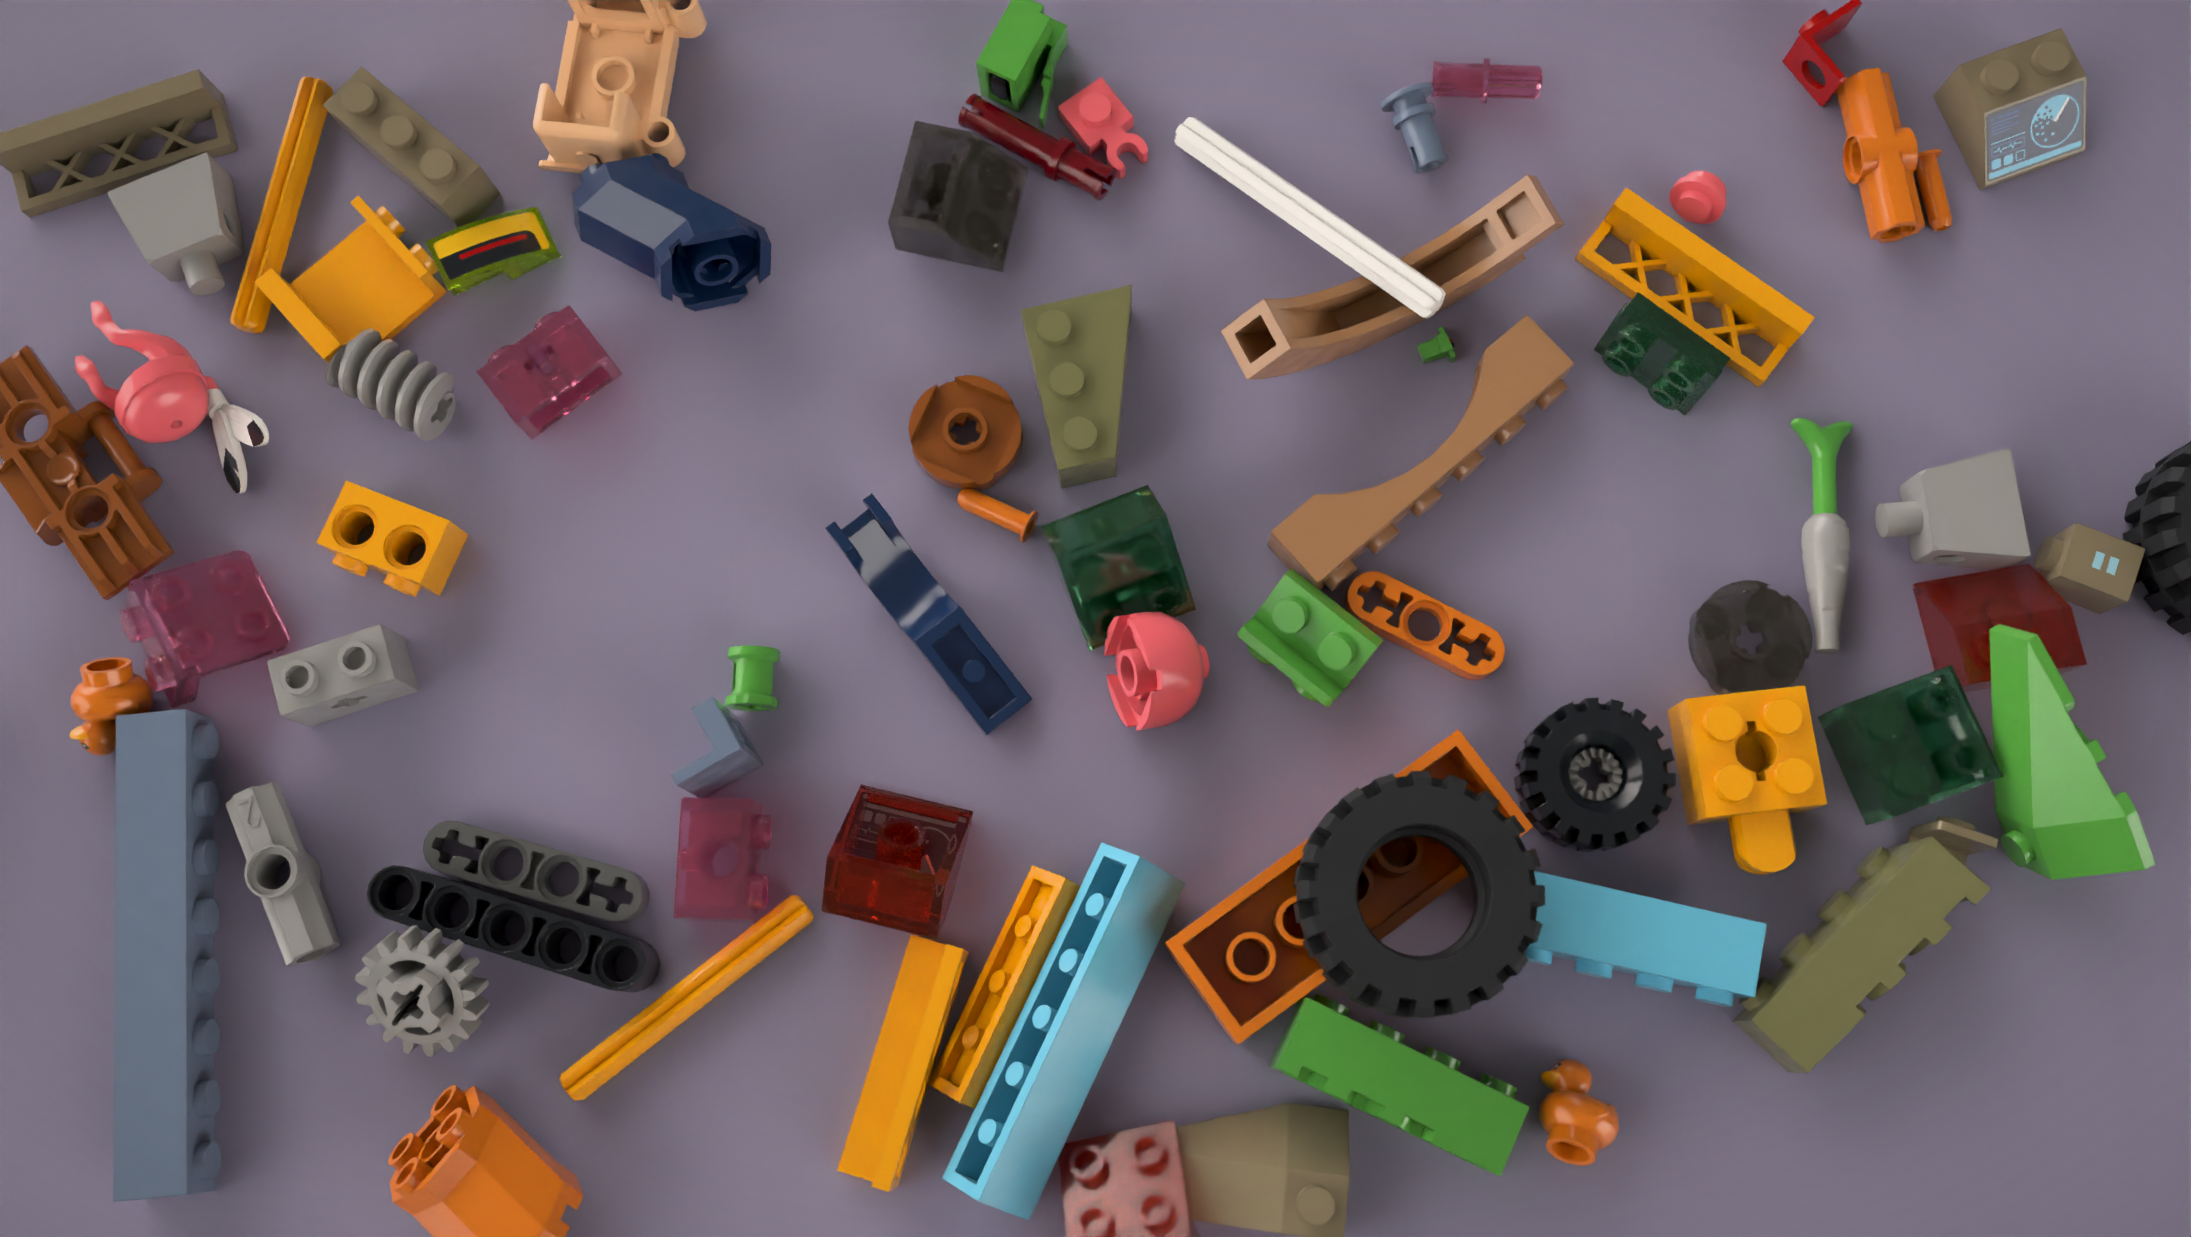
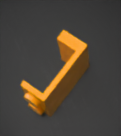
M359 195L350 203L367 221L296 280L289 284L273 268H270L254 281L328 364L340 347L366 329L371 328L380 332L381 342L387 339L391 340L447 293L442 285L433 277L441 269L418 243L408 249L398 239L406 232L402 225L383 205L374 212Z

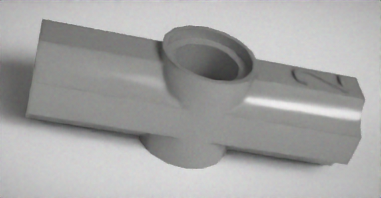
M270 782L265 785L249 787L232 795V799L225 803L247 861L244 870L245 883L251 892L261 897L286 965L297 966L334 952V949L342 945L319 887L321 879L320 864L313 855L306 852L280 784ZM288 860L291 868L290 877L286 884L279 888L276 883V872L279 866Z

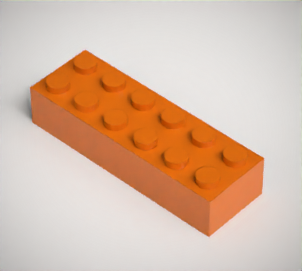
M1459 729L1394 776H1407L1411 771H1430L1432 778L1444 780L1448 775L1464 779L1467 781V789L1476 794L1486 790L1497 798L1500 803L1496 809L1506 819L1515 815L1526 830L1519 835L1520 837L1533 828V825ZM1411 836L1389 841L1379 847L1369 857L1360 874L1358 905L1363 920L1371 933L1380 941L1468 876V873L1460 860L1448 848L1432 839ZM1308 839L1165 942L1164 946L1235 1045L1242 1043L1327 980L1322 975L1324 971L1314 957H1309L1302 941L1305 940L1300 923L1296 924L1294 904L1296 903V887H1294L1296 868L1300 865L1304 853L1302 850Z

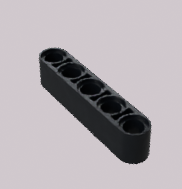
M391 865L382 868L374 874L368 885V903L376 914L385 919L410 927L418 925L420 930L429 933L438 928L442 930V936L454 941L459 939L464 944L598 987L635 993L648 988L659 974L660 961L658 953L652 945L643 940L426 871ZM409 879L413 885V898L407 906L400 909L396 903V891L400 884ZM460 897H465L469 904V914L464 923L455 927L451 922L450 910L456 900ZM520 914L525 922V932L521 940L516 944L510 945L505 937V926L511 917ZM576 931L581 939V951L576 959L566 963L560 955V943L565 935ZM631 948L637 955L638 967L634 976L629 980L622 981L616 974L615 961L622 951Z

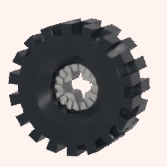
M1585 698L1579 704L1574 705L1571 702L1560 707L1542 720L1524 740L1526 745L1518 753L1515 764L1520 766V774L1514 778L1515 790L1523 791L1525 799L1520 802V806L1524 814L1531 811L1537 819L1533 826L1541 834L1548 831L1554 835V843L1562 847L1574 845L1577 846V851L1592 852L1597 849H1602V851L1614 849L1640 838V835L1652 830L1660 822L1657 818L1658 815L1668 810L1673 798L1666 796L1667 791L1676 786V773H1668L1667 764L1674 761L1671 748L1661 749L1657 740L1665 735L1657 725L1648 729L1642 723L1647 715L1637 708L1628 713L1622 710L1624 702L1611 699L1607 703L1601 704L1598 698ZM1593 761L1598 763V773L1607 776V782L1596 786L1594 791H1587L1586 780L1579 778L1577 771L1587 768L1590 762Z

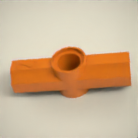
M1880 68L1861 70L1845 78V82L1837 91L1847 133L1843 147L1844 172L1851 184L1859 185L1871 239L1878 240L1880 243L1899 241L1904 237L1917 234L1925 226L1913 177L1918 162L1917 140L1911 128L1901 126L1889 73L1882 72Z

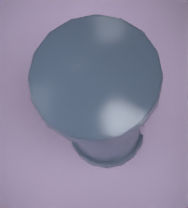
M1430 82L1416 83L1393 92L1381 102L1382 111L1395 112L1396 116L1392 119L1394 128L1402 131L1414 164L1413 169L1417 174L1434 170L1449 161L1432 118L1436 114L1434 104L1427 103L1426 98L1434 92V87Z

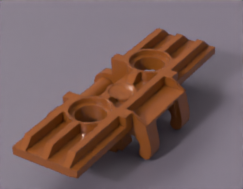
M26 345L0 363V456L3 459L0 465V482L35 533L50 546H57L64 542L101 597L109 600L175 553L141 503L161 486L162 478L155 469L147 468L113 421L115 413L112 409L98 400L76 411L34 350ZM36 415H46L48 419L46 433L36 441L27 442L24 437L26 423ZM95 435L125 479L112 473L99 482L82 460L88 456L84 443ZM108 513L107 518L101 525L94 528L86 527L92 521L96 523Z

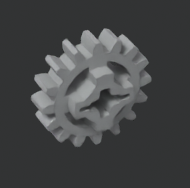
M418 925L411 926L402 935L396 930L391 932L362 958L366 967L355 975V981L367 987L356 997L357 1003L369 1005L373 1010L365 1020L368 1025H376L381 1022L386 1028L383 1032L382 1040L388 1043L396 1036L403 1039V1052L410 1054L419 1044L422 1045L427 1057H433L442 1047L448 1052L455 1050L464 1039L467 1040L482 1024L479 1017L489 1008L490 1004L489 1001L478 996L489 985L488 979L474 977L472 970L480 963L479 959L473 957L464 960L459 955L463 942L458 939L450 946L443 944L442 930L435 928L425 938H423Z

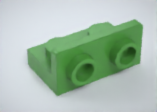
M1293 568L1284 574L1256 614L1237 633V636L1247 644L1249 652L1257 660L1267 665H1274L1292 680L1293 686L1302 696L1311 701L1320 702L1326 707H1330L1344 692L1384 641Z

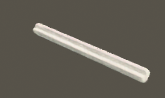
M1188 117L1183 124L1178 126L1175 143L1178 147L1422 318H1430L1442 306L1445 292L1441 287L1195 117Z

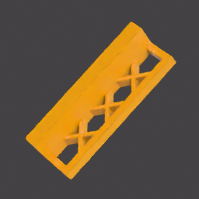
M1627 187L1613 203L1603 222L1575 258V260L1757 387L1764 383L1788 349L1799 339L1815 318ZM1610 233L1629 246L1631 262L1612 264L1595 251ZM1642 256H1644L1648 260L1643 261ZM1664 270L1674 277L1677 294L1658 296L1648 289L1645 272ZM1634 273L1635 279L1629 276L1628 274ZM1688 288H1690L1694 292L1689 293ZM1710 302L1720 309L1723 327L1705 329L1695 322L1691 304ZM1680 305V310H1678L1674 306ZM1734 320L1739 322L1741 325H1735ZM1756 334L1775 348L1763 364L1759 366L1741 354L1738 336ZM1726 337V342H1724L1720 338Z
M1032 865L928 1083L930 1086L961 1104L973 1109L976 1108L1081 887L1080 885Z
M910 935L837 1171L872 1181L871 1187L887 1192L898 1187L929 1087L928 1083L932 1077L970 952L949 944L945 945L919 936Z

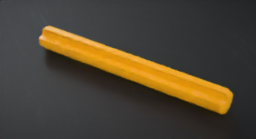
M305 76L299 82L230 317L231 324L244 332L260 334L266 326L272 302L254 281L270 268H273L279 275L281 274L328 112L323 104L333 94V90L327 85V82L319 78Z
M796 894L789 896L560 1075L559 1081L566 1093L575 1101L587 1098L810 924L814 916L805 901Z

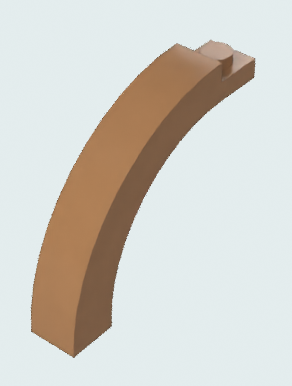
M1527 174L1464 221L1399 259L1444 290L1443 304L1435 312L1437 314L1479 290L1525 260L1524 252L1559 229L1564 223L1537 176ZM1361 276L1329 289L1307 295L1282 299L1263 298L1222 329L1221 332L1246 379L1255 380L1292 374L1329 363L1372 346L1427 318H1422L1373 282Z

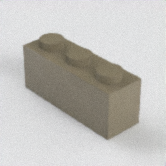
M362 66L323 104L351 138L461 231L465 230L499 196L500 192L479 164Z

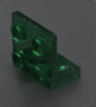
M1639 292L1630 303L1626 302L1594 348L1596 352L1602 355L1604 363L1612 371L1622 376H1631L1648 389L1649 395L1656 403L1669 410H1678L1683 415H1686L1723 372V367L1730 360V357Z

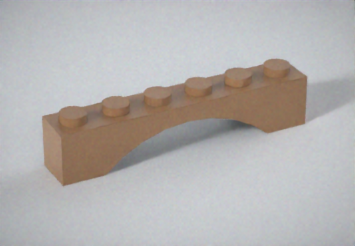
M1528 315L1524 316L1484 351L1475 369L1472 395L1464 417L1451 436L1430 457L1407 473L1375 487L1340 494H1314L1271 531L1267 546L1289 570L1293 568L1319 590L1325 585L1331 591L1335 590L1357 570V567L1352 562L1368 548L1374 555L1377 554L1400 533V530L1395 525L1406 515L1412 512L1416 518H1419L1442 497V493L1438 490L1441 485L1452 476L1459 482L1469 476L1485 460L1480 452L1496 440L1500 446H1503L1527 424L1522 416L1536 404L1542 410L1552 405L1568 389L1563 380L1573 367L1574 362Z

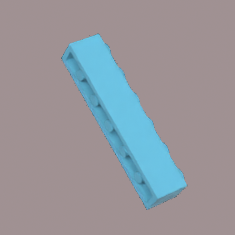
M1101 842L942 1179L978 1202L1025 1220H1030L1186 884L1185 882L1140 856Z

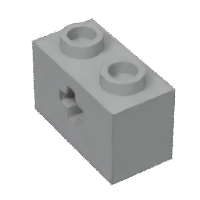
M381 624L267 661L280 716L307 727L419 691L406 638Z

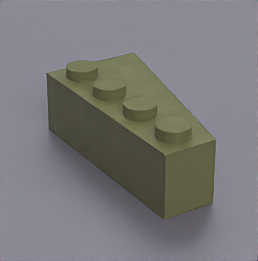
M1934 837L1886 849L1879 846L1871 851L1856 868V872L1861 876L1848 892L1843 889L1837 891L1821 906L1817 915L1822 921L1809 936L1805 933L1799 934L1782 950L1778 959L1784 964L1770 980L1762 977L1757 981L1755 997L1740 999L1739 1003L1744 1009L1733 1022L1787 1072L1809 1073L1866 1016V1010L1859 1003L1865 997L1872 1001L1881 997L1888 990L1891 991L1907 974L1905 972L1906 965L1902 960L1908 954L1910 956L1917 954L1930 943L1935 946L1953 928L1943 918L1959 902L1969 900L1972 904L1976 905L1991 890L1986 883Z

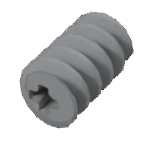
M371 328L362 331L354 339L340 347L327 368L325 379L328 385L340 388L343 394L351 398L359 399L361 404L367 408L377 409L382 417L392 421L396 420L401 428L411 432L415 431L418 438L422 440H433L446 430L453 418L457 403L453 394L455 378L452 374L443 372L436 376L437 369L435 364L429 361L418 364L416 353L409 350L399 353L400 348L397 342L390 339L381 342L380 332Z

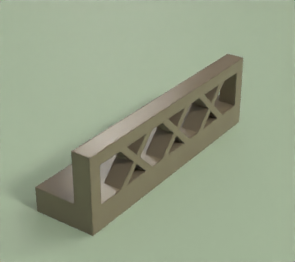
M199 69L0 132V165L12 173L21 212L29 218L105 194L110 190L205 152L211 157L217 158L238 151L224 96ZM213 118L218 134L217 138L199 144L186 140L196 123ZM155 136L167 140L157 157L146 161L134 157L144 140ZM107 153L115 157L105 174L94 178L82 174L93 156ZM50 170H55L62 174L52 191L38 196L35 195L31 176Z

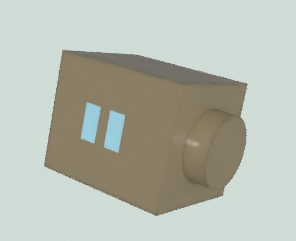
M2075 523L2054 536H2048L2041 544L2035 558V567L2040 569L2034 589L2093 612L2105 613L2129 602L2146 548Z

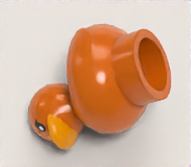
M125 657L97 659L80 667L82 682L74 689L70 705L73 712L86 721L83 725L74 728L69 736L71 739L79 740L81 746L90 754L104 756L116 750V716L148 713L153 703L151 685L142 676L133 673L132 662Z
M1563 1059L1556 1063L1551 1071H1545L1541 1074V1081L1553 1091L1543 1099L1539 1106V1120L1548 1134L1546 1148L1552 1156L1563 1162L1581 1166L1590 1165L1595 1161L1597 1151L1607 1147L1615 1140L1619 1129L1618 1114L1612 1104L1609 1103L1607 1105L1601 1100L1587 1095L1592 1085V1075L1587 1066L1576 1059Z

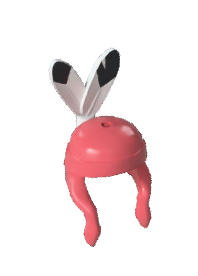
M102 301L92 302L93 324L115 345L134 349L149 359L147 363L137 368L128 377L120 390L105 386L96 366L84 355L75 357V370L86 381L93 395L107 407L114 410L119 424L127 434L148 443L164 444L179 440L193 432L203 422L208 413L212 419L215 440L226 480L235 493H245L247 488V468L240 441L252 447L266 445L269 442V432L263 420L244 408L230 405L214 379L204 376L189 351L173 338L139 329L121 330L112 320L108 308Z

